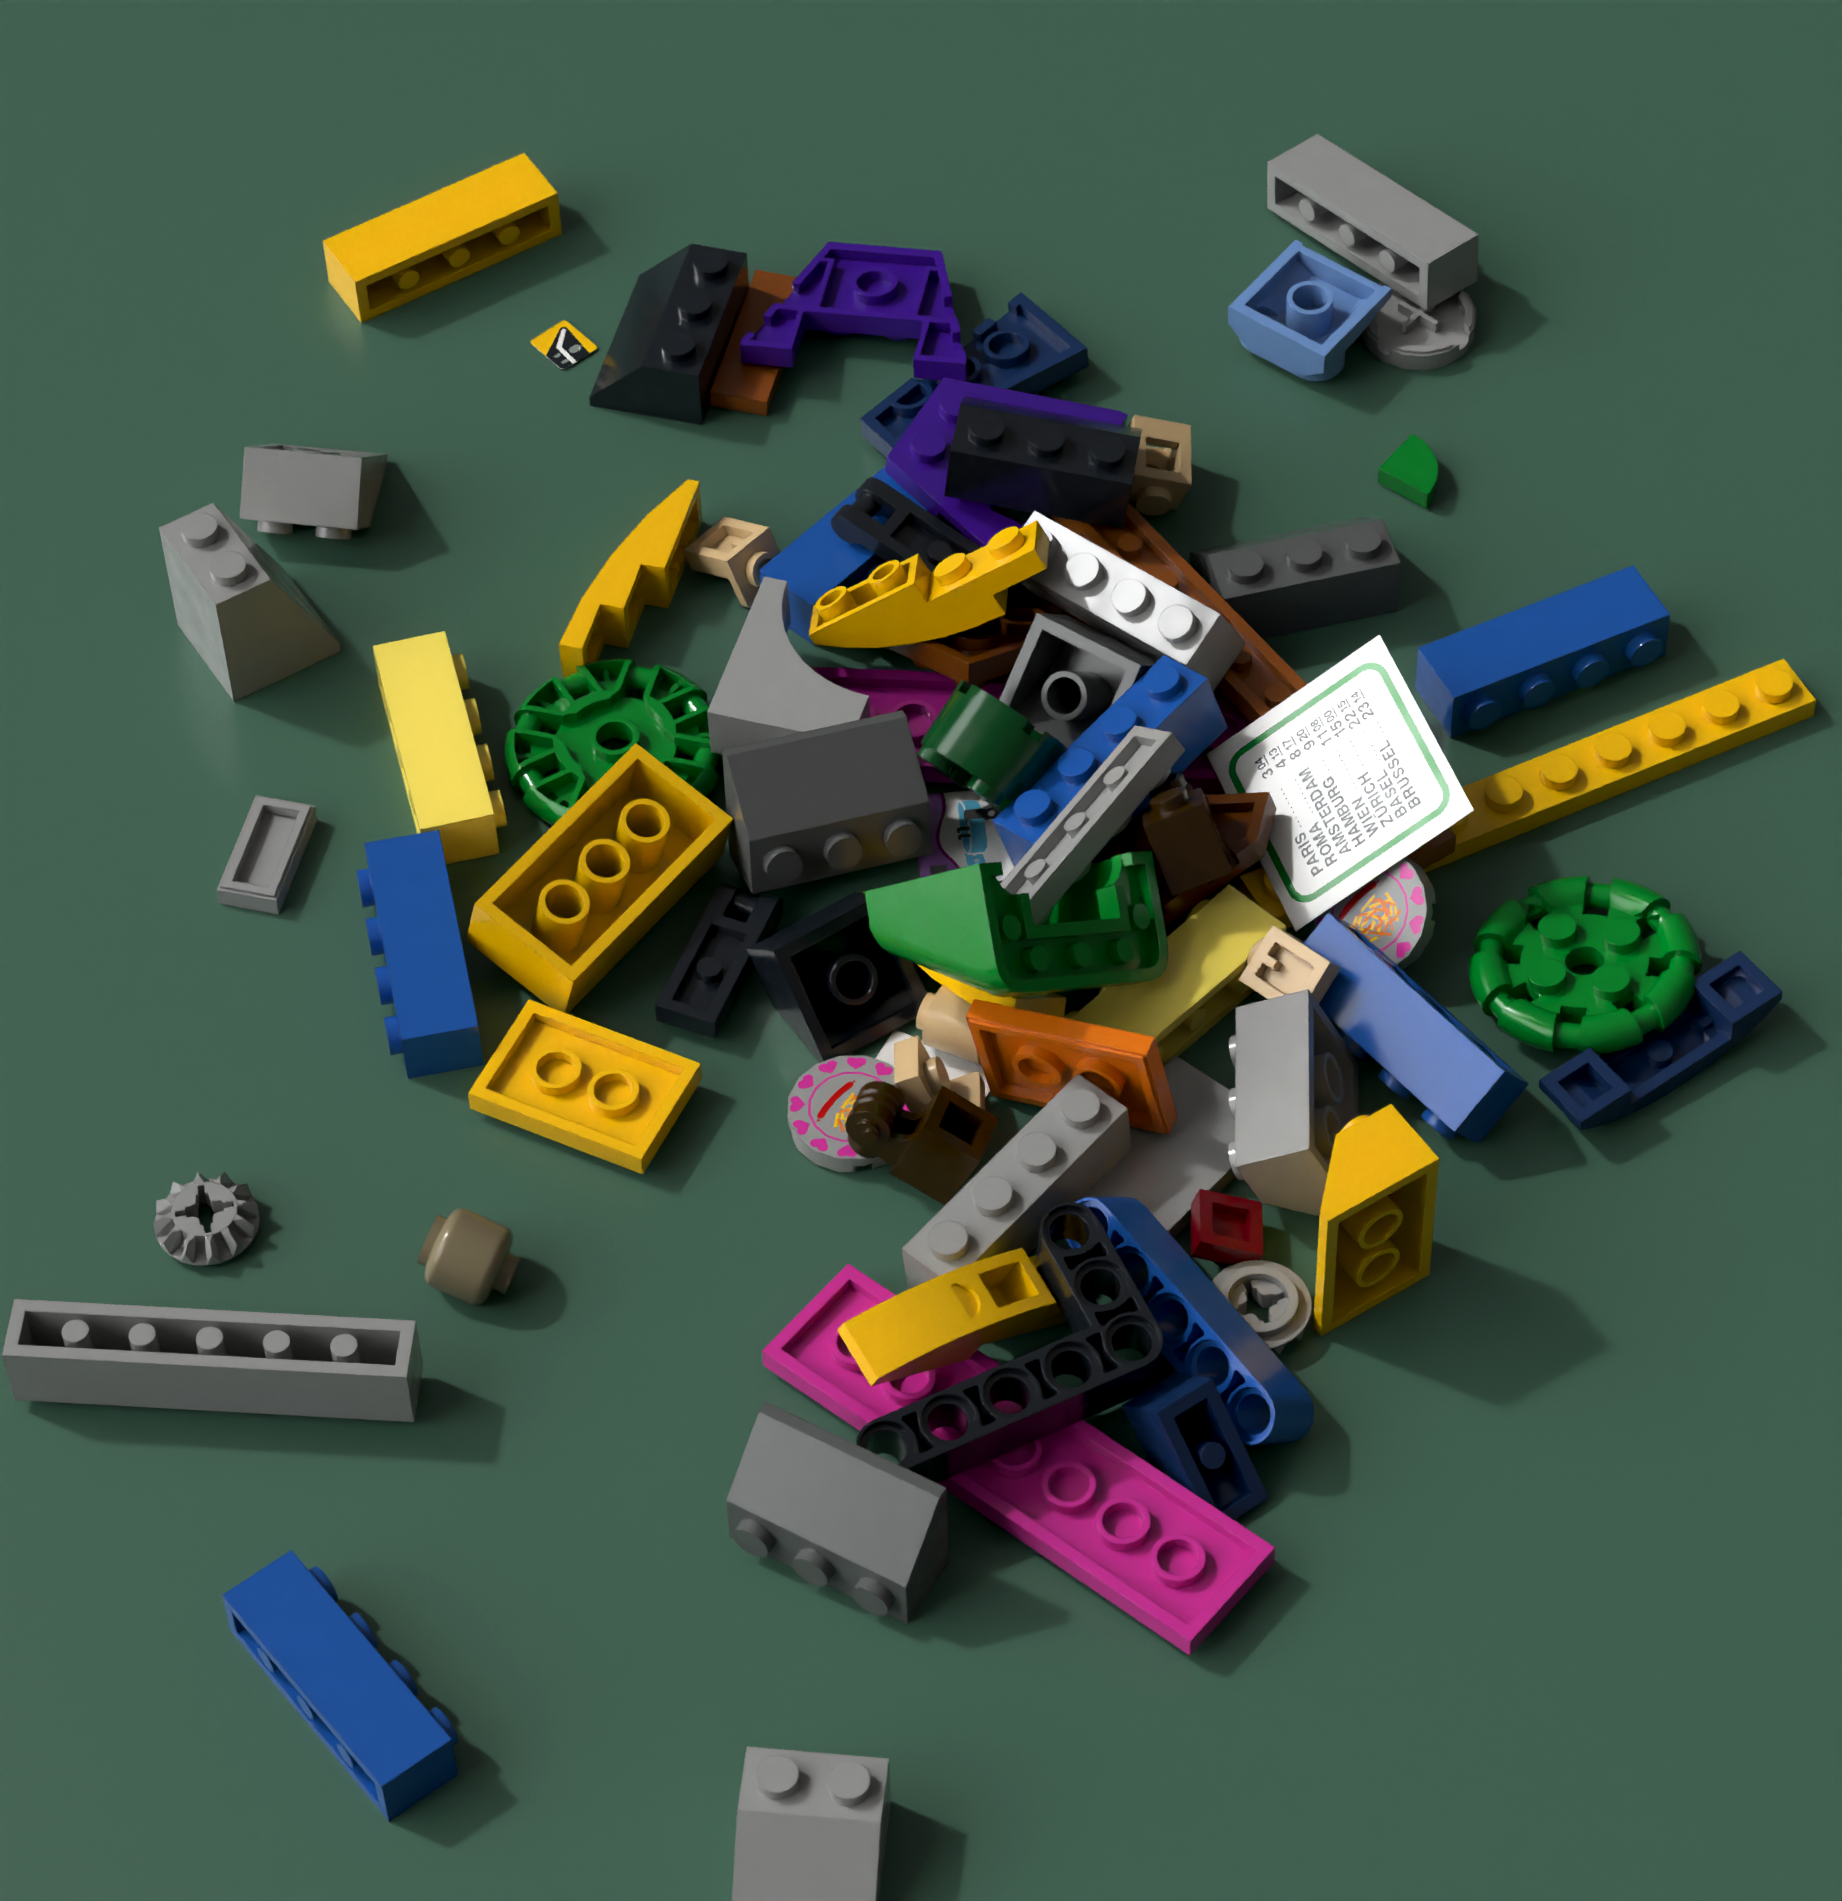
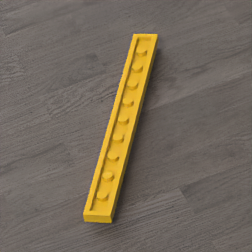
M1783 658L1463 786L1462 788L1474 811L1449 827L1456 835L1455 852L1424 869V872H1429L1814 716L1816 699ZM1263 867L1240 876L1239 892L1285 924L1286 929L1293 926Z

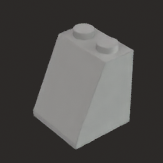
M214 503L159 527L178 626L234 702L341 652L338 640L284 568Z

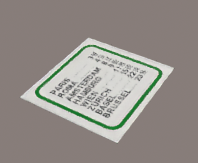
M1380 634L1206 754L1226 794L1270 792L1277 809L1265 856L1260 859V862L1295 931H1298L1474 811Z

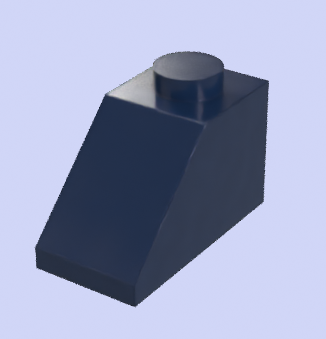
M1175 1372L1122 1405L1149 1463L1233 1520L1269 1498L1213 1379Z

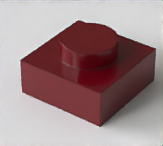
M1199 1189L1191 1203V1257L1228 1265L1249 1260L1260 1261L1263 1256L1262 1203Z

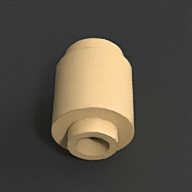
M944 985L939 988L936 994L927 993L919 1007L916 1028L923 1030V1044L981 1065L965 1017L971 1004L954 994Z

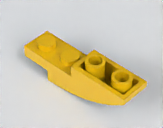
M1038 520L1020 529L1016 526L1003 529L994 535L986 546L967 555L956 553L947 557L936 566L933 572L929 571L919 554L902 562L898 560L888 561L877 567L869 575L868 579L848 589L845 586L833 588L822 595L816 604L813 605L808 636L814 645L841 648H881L943 638L982 625L1006 614L1009 587L1047 569L1050 539Z
M1019 1248L965 1265L908 1289L844 1322L837 1331L869 1384L874 1386L966 1361L981 1345L1067 1321L1038 1271L1035 1261L1036 1256L1028 1257L1024 1249Z

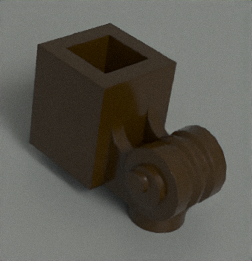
M1181 771L1170 773L1162 785L1150 792L1151 807L1142 810L1141 813L1145 832L1171 894L1174 896L1232 873L1229 854L1212 816L1211 805L1208 798L1204 796L1201 787L1194 790L1191 783L1186 782Z
M881 1081L866 1083L860 1089L845 1123L850 1147L862 1157H879L893 1165L889 1172L890 1174L945 1206L980 1163L999 1118L943 1085L923 1112L912 1113L903 1110L905 1105L904 1095L894 1085Z

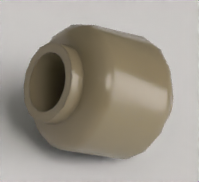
M460 1208L450 1213L448 1218L437 1215L420 1251L417 1263L426 1266L424 1278L430 1287L468 1304L479 1305L489 1298L493 1289L503 1294L507 1292L521 1258L510 1253L513 1244L511 1229L471 1210Z

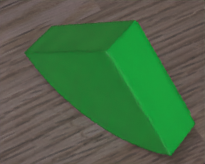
M1412 433L1378 468L1377 482L1427 509L1436 494L1438 479L1436 457L1431 448L1421 438Z

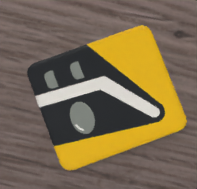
M565 320L531 340V344L560 369H567L597 349V346Z

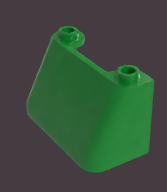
M1152 851L1129 852L1112 856V859L1092 863L1089 872L1081 880L1072 884L1053 906L1050 918L1043 925H1034L1029 893L1011 894L1000 885L996 877L1003 875L1001 862L979 863L864 891L870 930L883 949L893 955L998 997L1137 984L1159 978L1166 970L1169 959L1168 943Z

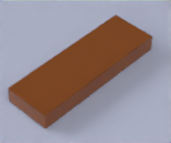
M755 270L710 390V406L763 416L768 415L785 367L741 363L740 343L748 332L756 334L764 325L763 315L773 303H783L793 292L792 282L797 277Z

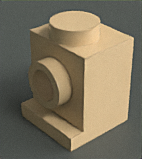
M1134 415L1128 426L1142 429L1129 502L1136 503V509L1145 515L1155 516L1164 514L1170 509L1176 510L1192 485L1191 425ZM1146 444L1161 446L1165 448L1163 449L1158 447L1147 446Z

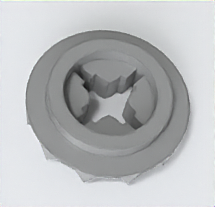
M198 1171L194 1181L185 1185L173 1182L170 1194L165 1199L156 1200V1217L153 1226L158 1243L174 1259L191 1265H214L234 1258L250 1245L258 1231L260 1215L258 1204L254 1200L247 1183L238 1185L232 1182L226 1172L217 1179H207ZM204 1204L211 1206L214 1213L213 1223L210 1224L211 1232L205 1233L204 1225H200V1221L197 1218L199 1215L198 1209Z
M1249 1260L1227 1267L1212 1280L1217 1289L1270 1349H1273L1280 1355L1288 1342L1292 1340L1301 1341L1308 1321L1311 1320L1312 1302L1307 1286L1292 1270L1271 1261ZM1247 1294L1261 1308L1270 1307L1268 1323H1264L1263 1320L1259 1321L1254 1313L1246 1314Z

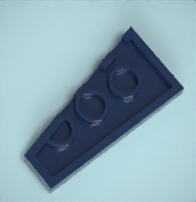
M1022 292L1008 302L1009 312L998 321L987 318L973 329V340L963 347L967 358L966 382L1029 394H1036L1089 366L1087 347ZM914 378L908 380L860 418L862 436L887 458L941 380H920Z

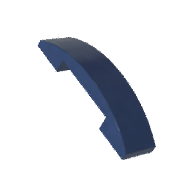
M1740 950L1696 978L1695 994L1692 1001L1678 1019L1665 1030L1658 1032L1654 1029L1643 1035L1642 1043L1613 1053L1598 1056L1589 1047L1539 1080V1088L1580 1130L1613 1122L1659 1100L1714 1063L1769 1014L1782 1000L1783 991Z

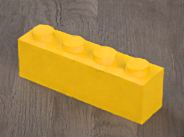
M522 153L323 240L329 282L357 319L363 323L561 235L558 193L529 157Z

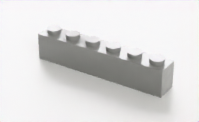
M14 1299L2 1353L14 1400L415 1422L423 1372L417 1324L414 1320Z

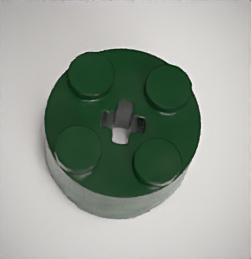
M961 679L921 740L922 747L917 755L934 766V769L964 789L968 787L984 798V801L1002 812L1012 801L1015 803L1022 793L1029 791L1067 747L1046 731L1043 735L1034 730L1035 727L1029 723V719L973 684L970 685Z

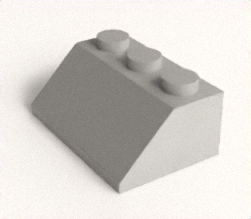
M1309 989L1236 1007V1035L1229 1038V1052L1236 1069L1235 1087L1229 1090L1228 1096L1231 1114L1235 1121V1141L1229 1143L1228 1155L1236 1178L1238 1180H1245L1261 1203L1320 1216L1335 1136L1341 1132L1348 1122L1359 1116L1358 1060L1346 1048L1345 1042Z

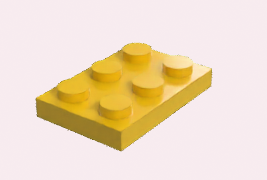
M529 999L468 1092L470 1109L644 1174L701 1082V1063Z

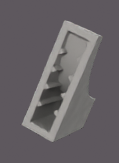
M765 576L762 580L707 711L711 753L723 755L722 749L870 717L869 695L848 690L825 679L810 668L794 650L787 636L791 623L788 581Z

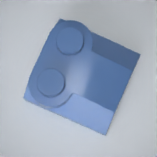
M1295 240L1228 306V324L1248 351L1302 379L1309 381L1328 380L1341 372L1345 364V351L1391 298L1392 288L1386 285L1381 286L1303 246L1302 242Z

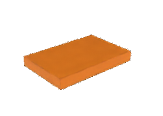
M978 999L973 1000L965 1017L992 1096L1044 1107L1070 1080L1079 1074L1128 1108L1129 1126L1170 1134L1178 1115L1155 1037Z

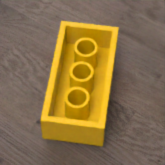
M636 743L474 904L466 941L549 1007L568 1014L722 857L733 818Z

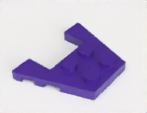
M828 242L792 282L793 292L783 303H773L763 315L764 325L756 334L748 332L740 343L741 363L793 368L804 331L807 329L828 331L838 336L855 333L885 336L895 341L908 338L919 339L913 358L914 378L942 380L945 377L967 381V358L961 344V332L958 319L955 318L952 293L942 251Z
M944 377L888 454L885 472L932 515L937 518L944 516L965 537L983 547L987 545L994 535L1003 529L1012 526L1020 529L1024 525L995 512L998 506L944 496L950 450L960 404L965 396L1126 426L1128 415L1118 410Z

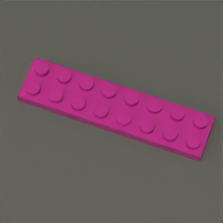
M847 1264L762 1350L764 1367L859 1431L874 1419L1000 1366V1364L977 1350L966 1361L871 1386L837 1330L844 1322L896 1295L850 1264ZM1004 1400L994 1404V1407L1003 1413L1014 1414L1023 1410L1019 1404L1013 1401ZM1084 1420L938 1483L946 1487L948 1492L1189 1656L1275 1562L1274 1546ZM950 1427L936 1428L932 1431L936 1437L942 1440L951 1441L962 1436L959 1431Z

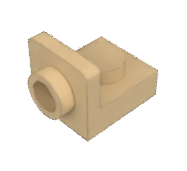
M724 516L687 546L683 552L692 570L729 579L740 605L751 608L760 587L759 569L778 555L780 550L769 527Z
M1272 925L1266 936L1257 941L1250 950L1247 957V967L1239 981L1267 999L1309 989L1319 1004L1341 967L1303 944L1304 942Z
M918 1035L894 1043V1084L904 1095L905 1104L910 1112H923L942 1085L985 1110V1082L979 1072H972L949 1080L947 1070L940 1057L930 1058Z

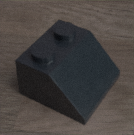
M854 892L747 948L773 1007L819 1063L838 1056H847L916 1019L919 1007L927 994L914 963L887 952L874 938L869 926L865 893Z

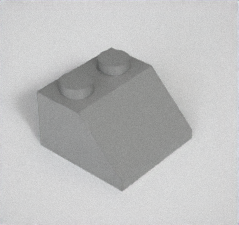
M274 443L244 447L239 519L257 520V531L293 534V524L316 526V537L351 539L352 529L368 528L371 525L387 467L388 454Z
M747 1746L737 1808L732 1901H879L891 1808L889 1759Z

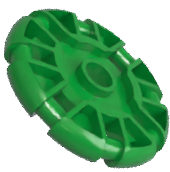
M632 659L590 662L582 666H576V673L560 680L556 676L552 677L524 700L514 715L516 727L507 732L504 760L513 789L523 791L525 793L524 804L535 815L551 825H554L636 743L706 798L712 793L719 781L716 769L723 766V755L711 753L707 717L709 706L706 703V692L695 682L670 668L658 664L653 669L636 666L635 660ZM632 690L643 691L644 701L629 698L628 696ZM675 715L678 718L674 720L672 716ZM550 729L557 731V732H556V735H555V734H550V733H547V732H548ZM611 738L631 742L628 746L619 750H608L600 746L604 741ZM683 754L692 756L694 760L692 761L677 758V755ZM555 768L558 769L559 772L544 778L547 772Z
M1589 875L1558 878L1534 885L1528 889L1529 896L1517 902L1509 898L1500 905L1480 927L1473 942V947L1477 953L1469 958L1468 976L1472 992L1483 1013L1487 1016H1495L1498 1019L1497 1025L1499 1029L1510 1037L1528 1046L1555 1053L1557 1048L1577 1049L1580 1054L1589 1047L1597 1055L1613 1053L1642 1043L1643 1035L1654 1029L1662 1032L1678 1019L1692 1001L1695 994L1694 986L1697 981L1694 975L1698 974L1702 968V954L1698 938L1685 915L1682 913L1673 914L1670 911V901L1657 892L1643 885L1615 877L1612 884L1592 883ZM1588 908L1609 909L1608 916L1587 914ZM1541 918L1538 923V930H1536L1531 923ZM1651 930L1656 932L1644 940L1641 937ZM1507 962H1517L1520 964H1511ZM1582 964H1591L1599 967L1592 974L1580 975L1570 971L1572 968ZM1529 995L1534 999L1531 1002L1526 1000L1529 998ZM1631 1002L1632 1008L1635 1011L1630 1013L1627 1009L1621 1007Z

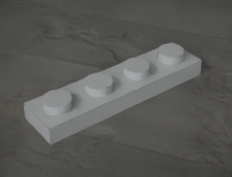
M1135 725L1001 882L1000 885L1011 894L1029 893L1034 925H1043L1050 918L1053 906L1072 884L1081 880L1089 872L1092 860L1112 837L1127 827L1132 817L1131 814L1152 790L1158 788L1166 781L1171 772V767L1185 751L1172 732Z

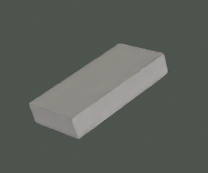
M255 796L218 885L217 895L219 904L273 914L280 913L317 822L314 805Z

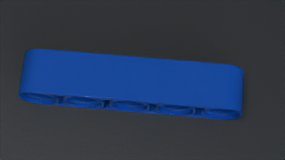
M1085 1197L1078 1199L1075 1203H1080L1089 1208L1100 1221L1158 1323L1163 1336L1161 1354L1177 1372L1213 1379L1243 1444L1292 1443L1306 1436L1314 1419L1313 1402L1306 1389L1148 1208L1136 1198ZM1066 1239L1072 1250L1082 1247L1078 1242Z

